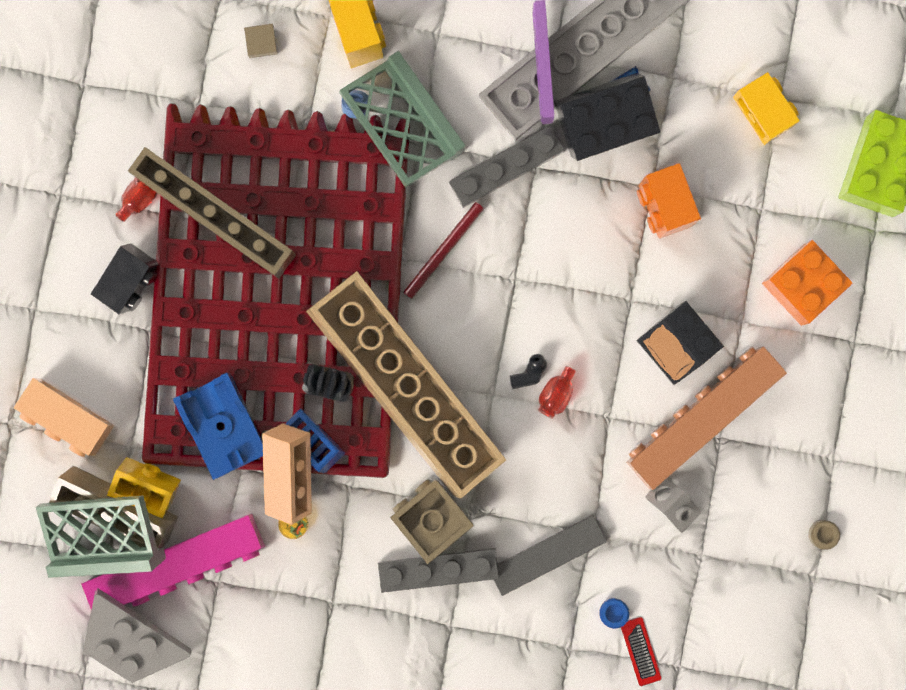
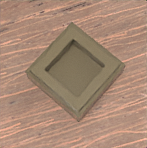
M273 24L244 28L249 58L278 54Z

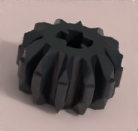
M311 364L308 365L307 371L304 373L302 390L307 394L346 402L353 391L354 376L349 372Z

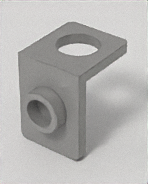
M668 478L654 490H650L645 496L681 533L701 514V510L688 495ZM662 489H671V494L666 500H657V495Z

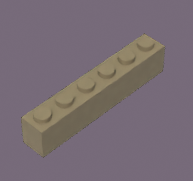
M144 147L128 169V172L278 279L295 258L296 254L290 248L148 148Z

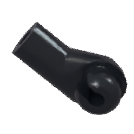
M541 354L532 355L523 373L509 375L512 390L536 385L540 382L547 368L544 356Z

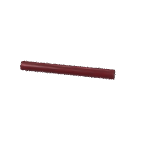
M475 202L406 287L403 293L407 297L413 299L482 213L484 208L479 203Z

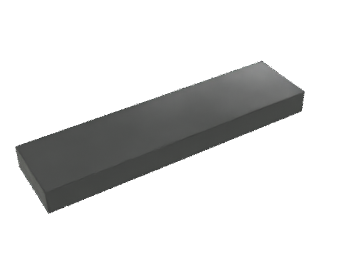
M594 515L498 563L499 579H495L494 582L500 594L504 596L606 543L607 541Z

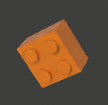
M680 163L646 175L639 184L640 189L637 190L638 199L642 207H647L650 217H647L649 228L652 234L657 233L659 239L691 228L701 220Z
M813 240L803 244L762 282L765 288L801 326L811 323L853 284Z

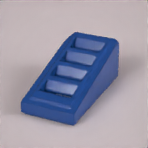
M299 409L285 424L297 428L304 421L307 425L302 430L309 433L311 431L314 432L310 437V448L319 440L323 442L314 452L311 451V465L318 472L326 473L345 452L303 409ZM329 448L331 451L320 460L319 458Z

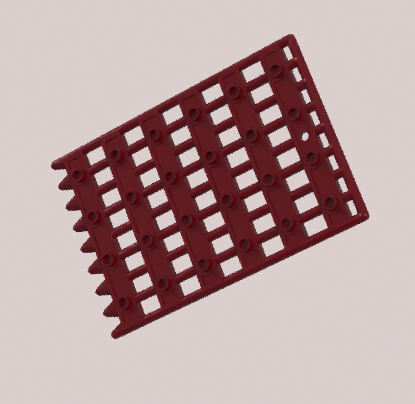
M174 103L168 104L166 108L163 160L174 167L175 153L192 154L191 179L241 215H247V219L257 226L258 216L276 217L275 239L290 248L296 256L278 279L217 235L216 241L198 240L199 222L189 215L187 239H170L171 211H183L160 195L156 261L159 265L155 270L157 277L154 280L142 461L145 464L207 468L202 455L183 454L184 446L197 445L186 428L176 405L174 415L157 414L159 385L176 386L177 397L187 393L188 387L200 388L225 373H231L245 405L247 390L264 391L263 420H253L261 438L265 430H271L286 423L274 421L276 392L294 393L292 416L299 409H305V394L307 393L302 390L304 373H306L308 365H311L307 364L309 335L325 336L306 312L313 306L311 305L313 277L330 278V292L342 283V279L349 278L356 271L370 288L371 281L389 282L387 310L398 322L406 188L398 176L395 175L394 193L377 192L378 166L390 165L366 131L364 133H357L353 119L346 114L341 116L333 132L327 130L323 114L319 111L312 114L306 130H299L294 113L289 109L284 111L277 128H270L265 111L261 108H257L254 111L248 126H240L236 109L232 106L225 109L218 125H212L207 108L202 104L196 107L190 123H182L177 105ZM376 114L371 116L369 122L372 126L384 128L380 116ZM400 118L395 131L404 132L406 119ZM409 122V128H408V133H409V134H410V122ZM386 135L385 145L389 150L400 152L403 138ZM406 139V145L404 150V153L407 154L409 153L408 139ZM204 155L221 156L220 183L202 182ZM233 157L251 158L249 185L231 184ZM262 159L280 160L278 186L260 185ZM403 159L401 168L406 173V175L408 169V160ZM291 160L309 161L307 188L290 187ZM320 162L338 163L336 190L319 189ZM349 164L367 165L365 191L348 190ZM287 218L305 219L303 246L286 245ZM317 219L334 220L332 248L315 247ZM346 221L363 222L362 250L344 249ZM375 223L392 224L391 251L373 250ZM167 269L184 270L182 298L165 297ZM196 270L214 271L212 300L194 299ZM225 272L243 273L241 301L223 300ZM254 274L272 275L270 303L253 302ZM284 276L301 277L299 305L282 304ZM163 327L180 328L178 356H161ZM192 329L210 330L208 358L190 357ZM221 330L239 331L237 360L219 359ZM251 332L268 333L266 362L249 361ZM280 334L297 335L296 363L278 362ZM327 338L325 365L321 366L349 372L354 376V387L352 394H350L352 396L351 426L333 425L335 400L323 398L321 424L318 425L345 452L344 455H349L348 464L335 463L326 473L318 472L311 465V474L385 478L389 475L392 418L381 406L380 427L362 426L364 397H375L350 366H337L338 351ZM303 421L297 429L302 430L307 424ZM219 422L217 429L220 431L224 430L225 424ZM319 440L311 448V451L314 452L323 442ZM154 445H172V454L154 453ZM328 448L319 459L322 460L331 450ZM263 457L237 470L263 471ZM360 457H378V466L360 465Z

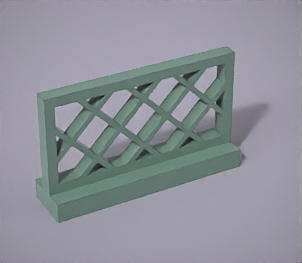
M399 51L390 55L386 62L339 91V94L405 188L447 161H452L460 156L466 146ZM386 71L392 80L391 89L374 86L376 76ZM357 88L369 91L367 104L355 102L349 93ZM373 92L390 95L387 108L370 105ZM393 96L404 98L409 104L407 113L391 110ZM369 111L386 114L384 128L370 124L368 121ZM389 116L406 119L404 132L387 129ZM410 120L421 122L424 125V137L408 133ZM386 135L403 138L400 152L387 148L385 145ZM406 139L423 143L421 156L404 153ZM426 145L438 146L444 155L437 160L424 157ZM403 159L419 162L418 172L409 178L401 168ZM423 163L429 164L423 168Z
M143 495L43 503L35 507L51 563L45 567L48 578L151 572L166 559L164 548H157ZM135 505L138 515L136 521L123 512L126 506ZM104 507L114 515L110 523L97 514L100 508ZM74 510H79L88 517L84 525L72 516ZM48 512H54L62 518L59 526L50 521ZM118 519L131 528L127 536L114 527ZM92 521L105 530L101 538L88 529ZM67 523L79 532L75 539L63 531ZM135 532L144 538L146 547H139L130 540ZM109 534L122 543L119 549H114L105 542ZM83 536L96 545L93 551L87 550L79 543ZM58 538L70 546L68 552L59 553L56 542Z

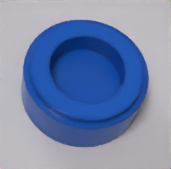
M610 598L600 606L599 616L604 625L617 629L627 623L629 609L622 600Z

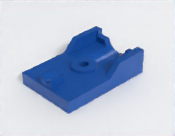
M225 373L200 388L173 398L178 412L192 435L213 480L263 457V440L231 373ZM219 422L225 424V428L222 431L217 429Z

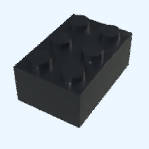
M638 73L554 101L570 156L576 161L661 133L646 78Z

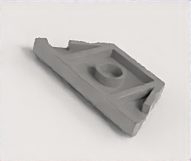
M99 588L95 591L83 653L131 683L190 657V647Z

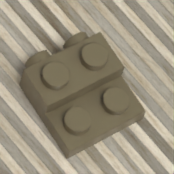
M429 479L422 483L415 490L417 495L410 501L405 498L392 509L395 514L390 517L427 564H430L474 527L473 523L436 479L432 483Z

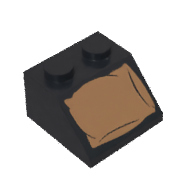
M687 301L679 304L636 340L673 385L691 374L724 347Z

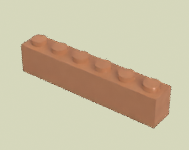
M752 346L739 357L742 361L734 369L731 366L724 369L717 376L720 380L712 388L707 385L695 395L697 398L695 403L690 407L686 404L673 414L675 420L671 424L666 426L663 423L650 434L653 439L644 446L640 443L629 452L628 455L631 458L626 463L649 489L654 490L787 374L764 346L754 349Z

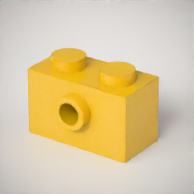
M126 457L115 472L107 496L116 498L143 495L148 513L163 519L173 502L181 479L162 472L155 465L143 464Z

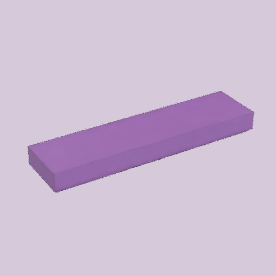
M538 0L533 3L532 17L540 119L542 124H550L554 120L546 3L545 0Z

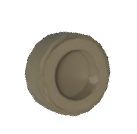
M818 520L811 525L808 536L810 542L815 547L828 550L838 544L840 531L835 523L828 520Z

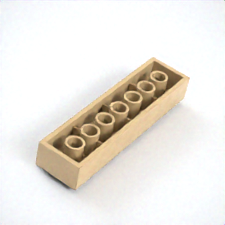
M357 271L306 311L454 497L462 498L506 461L505 457Z

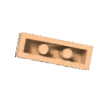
M32 378L14 406V409L21 412L19 417L33 426L36 423L46 428L44 433L56 441L65 440L71 444L69 449L81 457H85L86 454L88 456L96 455L115 426L39 378Z
M281 424L262 434L265 514L293 525L312 514L310 433Z

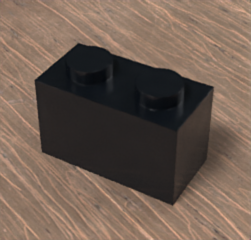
M132 243L122 245L94 287L91 295L118 315L134 311L142 300L140 294L145 287L148 288L156 279L157 273L155 270L159 263Z

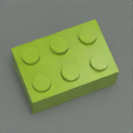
M874 110L865 117L838 196L839 199L890 217H895L904 212L906 206V120L878 110Z

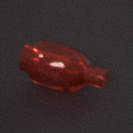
M134 178L123 192L121 197L122 207L115 215L125 222L131 214L143 212L154 201L158 193L137 178Z
M565 366L560 376H554L547 382L538 399L540 404L538 411L541 414L553 419L556 414H560L565 410L573 394L571 380L576 373L574 369Z

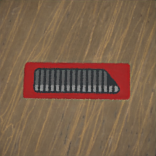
M639 617L627 621L621 627L639 686L660 681L661 675L643 618Z

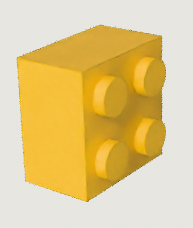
M329 0L350 68L352 69L382 59V49L386 48L385 36L380 22L374 24L377 16L373 0Z

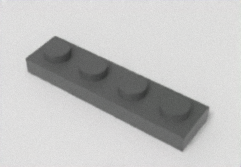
M550 125L450 180L449 184L464 208L559 156L565 150Z
M496 548L442 554L430 564H427L422 557L378 563L381 593L499 579Z

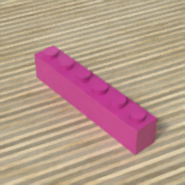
M249 514L164 549L166 559L151 572L103 574L81 583L91 610L94 594L98 588L123 605L131 602L132 606L135 607L150 601L149 594L159 591L160 596L176 590V583L187 580L189 585L205 578L203 574L205 571L213 568L216 573L232 567L231 561L242 557L243 562L260 555L258 550L265 547L253 514Z

